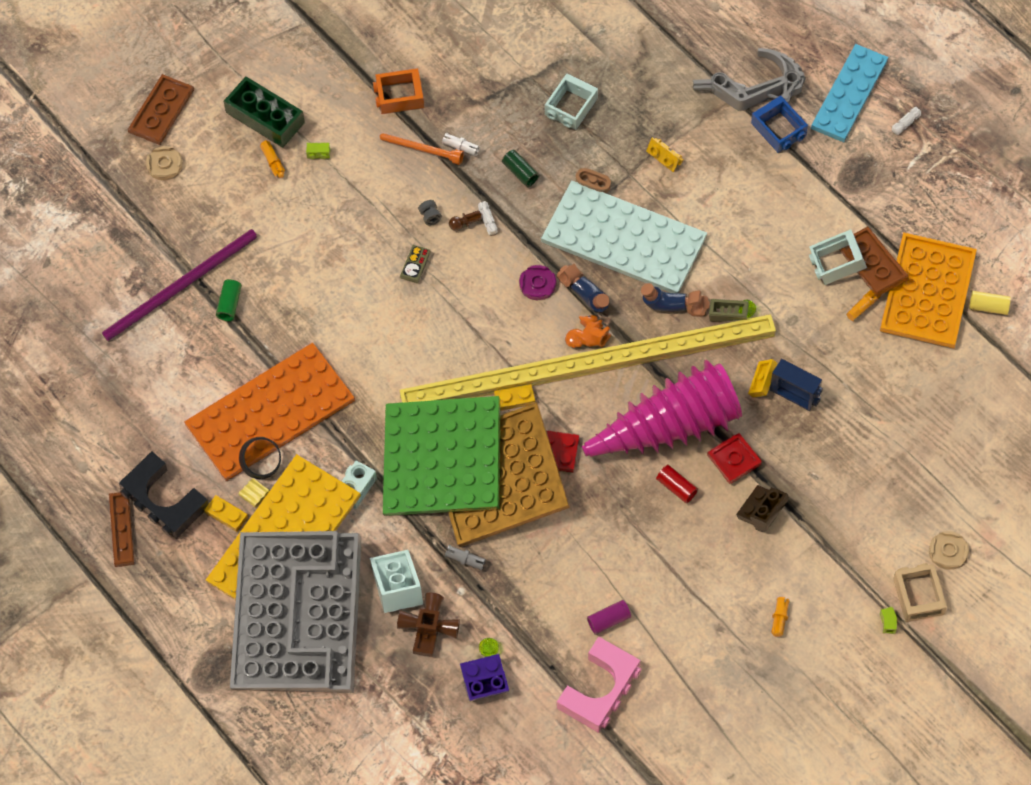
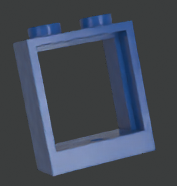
M782 96L777 97L752 113L751 124L777 153L789 149L793 143L803 140L807 135V123ZM779 113L796 129L781 140L765 125L766 121Z

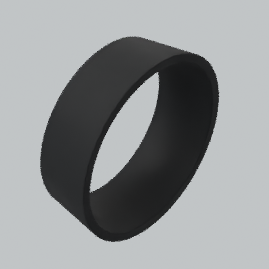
M254 437L242 446L239 453V463L242 470L248 476L255 479H266L274 475L279 469L281 452L277 444L265 437ZM256 440L270 441L278 450L279 463L268 474H256L245 463V451Z

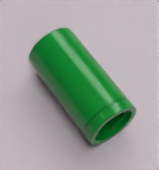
M231 279L224 280L216 311L218 319L223 321L234 320L242 287L240 282Z

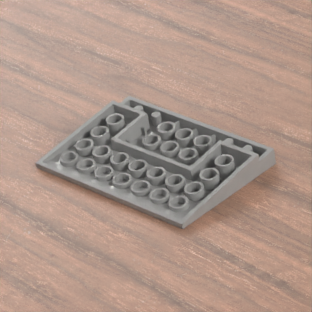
M338 531L240 532L230 689L354 693L362 541L359 533H338Z

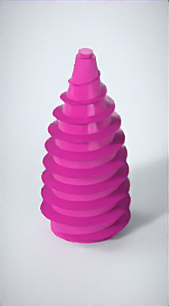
M704 360V370L699 371L692 365L691 376L686 377L682 372H678V382L675 384L666 378L665 389L662 391L653 385V395L650 398L640 393V403L637 406L629 401L627 413L622 415L620 412H617L616 421L611 425L607 423L603 431L595 434L593 438L586 441L585 445L581 447L586 457L607 453L613 454V452L625 451L628 455V451L632 449H639L643 454L644 447H653L659 452V444L665 443L673 450V441L681 440L687 446V437L694 435L701 442V432L708 430L715 436V427L720 425L728 432V422L735 419L739 420L742 417V410L734 387L723 366L720 363L713 366L708 360Z

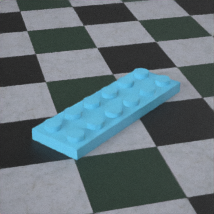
M855 44L816 115L811 129L845 142L882 73L888 57Z

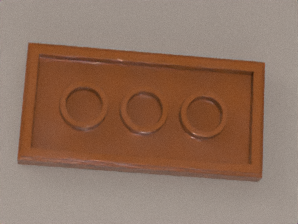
M162 74L130 124L128 133L161 145L193 93L194 86Z
M868 226L854 233L867 266L866 269L857 273L876 297L909 280L907 273ZM849 245L839 249L848 262L855 260Z

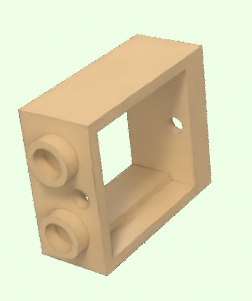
M923 563L914 568L902 567L895 571L893 580L905 622L945 614L947 606L934 564L928 565ZM929 575L937 602L910 606L903 580Z

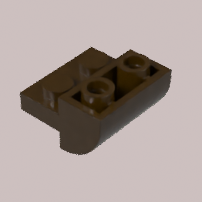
M757 485L736 515L738 519L754 525L756 530L765 532L789 501V496L787 493L773 487L766 489Z

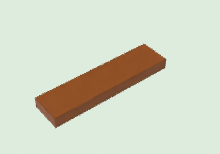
M120 492L110 493L109 504L114 566L135 565L130 499H125Z

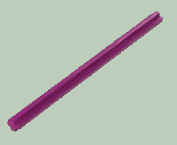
M253 229L248 230L102 332L103 337L107 341L114 338L257 238V234Z

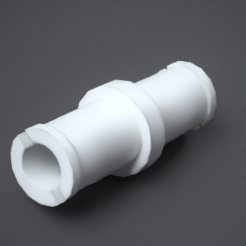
M448 133L444 135L442 144L464 151L475 157L478 155L479 145L470 143L462 137L457 138Z

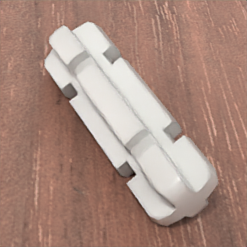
M917 107L911 109L910 112L898 121L899 123H895L892 126V132L896 135L902 133L903 130L915 121L914 119L921 116V110Z
M486 201L480 202L478 208L487 228L486 230L489 235L496 234L498 232L497 226L494 223L489 205Z

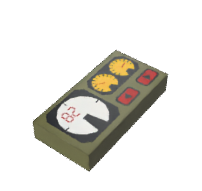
M412 245L400 278L419 283L431 253L430 249Z

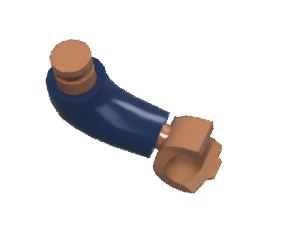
M575 263L563 266L557 273L559 281L565 287L572 285L571 288L591 310L603 312L608 308L609 297L579 271Z
M650 283L643 285L641 288L644 303L656 311H685L687 307V312L690 315L700 317L704 316L706 310L709 309L710 302L708 297L701 296L700 290L689 293L687 297L686 293L664 292Z

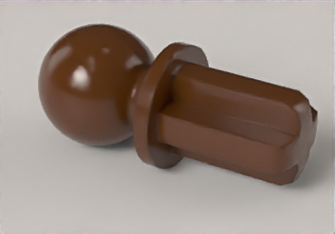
M478 210L466 215L462 213V218L454 216L449 220V227L453 231H459L464 224L466 227H469V224L482 220L481 212Z

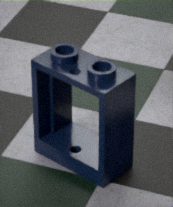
M781 358L772 373L770 391L811 411L812 407H817L821 400L820 395L823 391L821 387L822 379Z

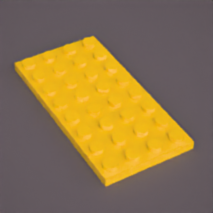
M296 454L240 532L336 531L361 494ZM240 533L206 578L207 583L235 601Z

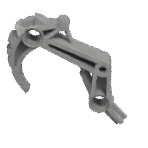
M758 48V57H765L774 61L781 69L783 76L748 88L744 84L734 82L726 74L718 72L711 76V79L693 80V90H711L714 95L734 109L743 111L768 99H776L780 94L789 104L790 98L793 95L801 93L806 78L802 68L798 63H795L794 59L775 50Z

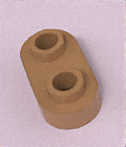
M581 168L576 172V182L580 185L603 193H607L611 188V180L604 174L588 168Z

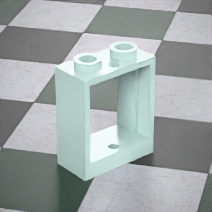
M566 74L546 102L545 115L551 120H557L564 126L576 130L598 99V88ZM566 91L587 100L576 117L556 108V105Z
M851 229L809 246L812 253L809 254L812 265L816 264L817 269H815L818 280L822 279L825 285L867 268ZM849 245L855 260L825 272L819 257Z

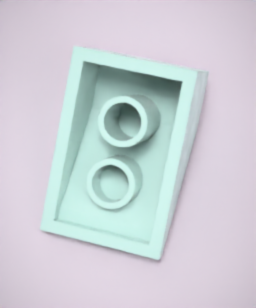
M409 550L370 558L384 613L423 605L421 585Z

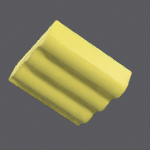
M253 478L238 494L256 508L269 493V490Z

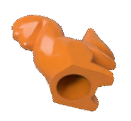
M589 315L579 316L580 323L585 327L583 331L572 329L565 337L566 344L572 348H580L582 345L603 347L611 337V334L608 333L610 327L602 329V320L598 321L597 316Z

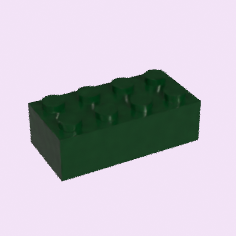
M247 76L243 78L223 101L228 115L282 148L305 123L304 114L301 109Z

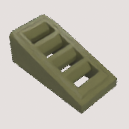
M711 299L709 319L715 322L747 320L749 301ZM735 307V313H731V309ZM739 307H743L742 314L738 313ZM724 308H728L727 313H724Z

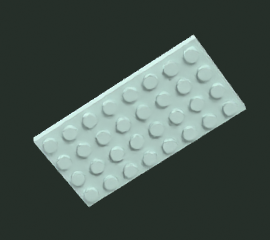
M571 181L541 237V242L644 283H650L654 287L667 292L679 293L707 237V232L609 194L580 185L578 182Z

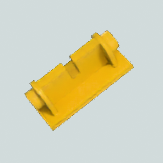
M652 137L646 152L674 172L677 164L681 165L684 159L674 150L670 151V147L663 143L661 139H654Z

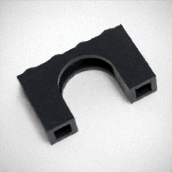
M151 451L119 482L120 493L125 499L128 500L130 498L135 502L133 504L140 512L144 510L154 524H160L162 526L161 529L169 537L172 535L177 539L205 512L204 509L209 504L208 499L193 488L175 505L162 507L151 502L148 498L150 488L168 471L166 463Z

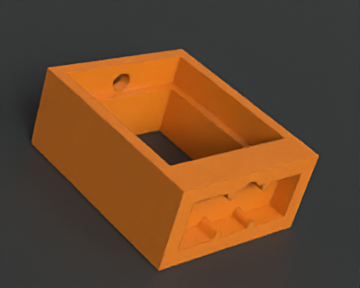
M418 68L375 74L376 82H373L374 93L378 92V97H375L377 108H381V114L424 108ZM405 82L413 83L415 96L384 100L382 86Z

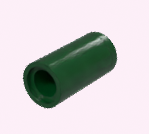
M510 150L504 155L502 163L526 187L532 186L538 180L539 173L516 150Z

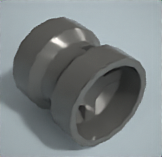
M427 200L419 205L418 210L424 216L423 220L426 225H434L442 219V215L437 210L434 200Z

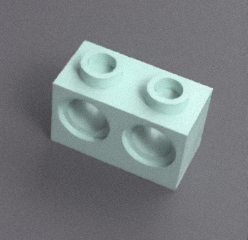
M355 461L353 465L347 468L346 476L342 482L361 494L353 508L357 509L377 480L375 470ZM357 475H364L362 478H356Z

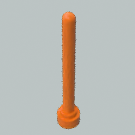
M380 134L382 141L449 158V161L457 165H461L463 161L464 151L458 149L447 151L396 136Z

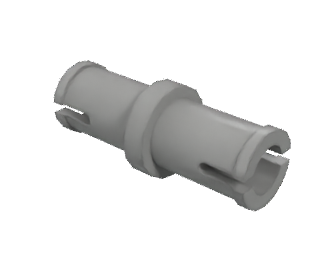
M448 545L445 557L459 561L461 565L465 566L467 564L482 571L483 565L486 562L485 558L473 555L469 550L463 551Z

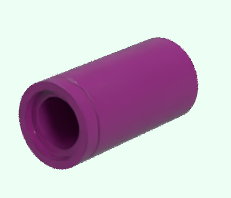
M621 600L587 616V621L592 632L596 635L631 618V613L625 601Z

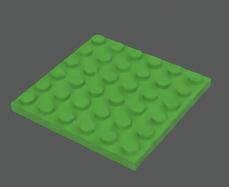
M499 396L386 404L383 481L384 516L499 509Z

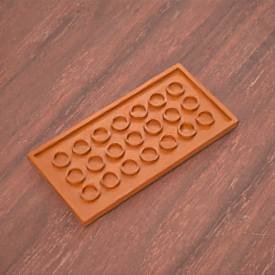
M312 342L187 419L184 423L224 480L228 481L243 471L239 463V453L244 443L254 437H265L275 442L281 448L354 402L355 397ZM267 440L252 442L245 451L244 458L247 467L249 468L273 453L277 448Z

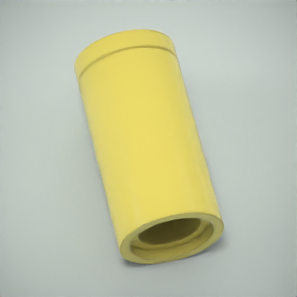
M972 291L969 309L1008 315L1011 297Z

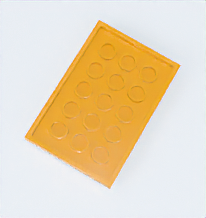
M903 232L897 262L907 273L909 280L889 290L880 331L955 348L977 249Z

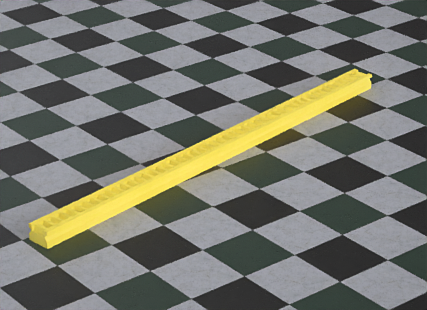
M770 314L399 390L402 402L482 397L492 395L494 391L529 384L536 386L775 337L776 329Z

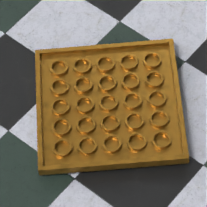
M537 402L500 415L499 509L448 512L459 547L570 508Z

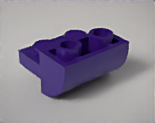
M499 654L460 663L469 702L509 692Z

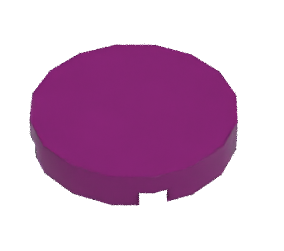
M530 266L520 275V290L529 299L536 301L544 300L555 291V274L546 266Z

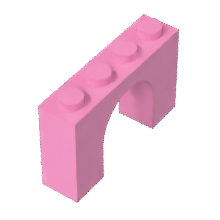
M601 637L597 638L588 652V660L607 670L612 675L615 681L612 691L601 698H590L567 685L557 701L558 710L598 733L601 728L605 729L611 719L609 717L611 712L617 711L621 703L619 701L622 695H627L631 688L630 682L633 678L637 679L642 670L638 658Z

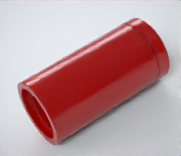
M669 464L664 466L656 477L657 481L686 504L698 492L696 486Z

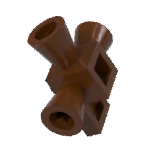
M425 593V609L420 608L418 616L400 609L397 629L416 628L417 631L413 654L433 657L438 632L457 639L460 619L441 620L439 609L444 601V597L440 594Z

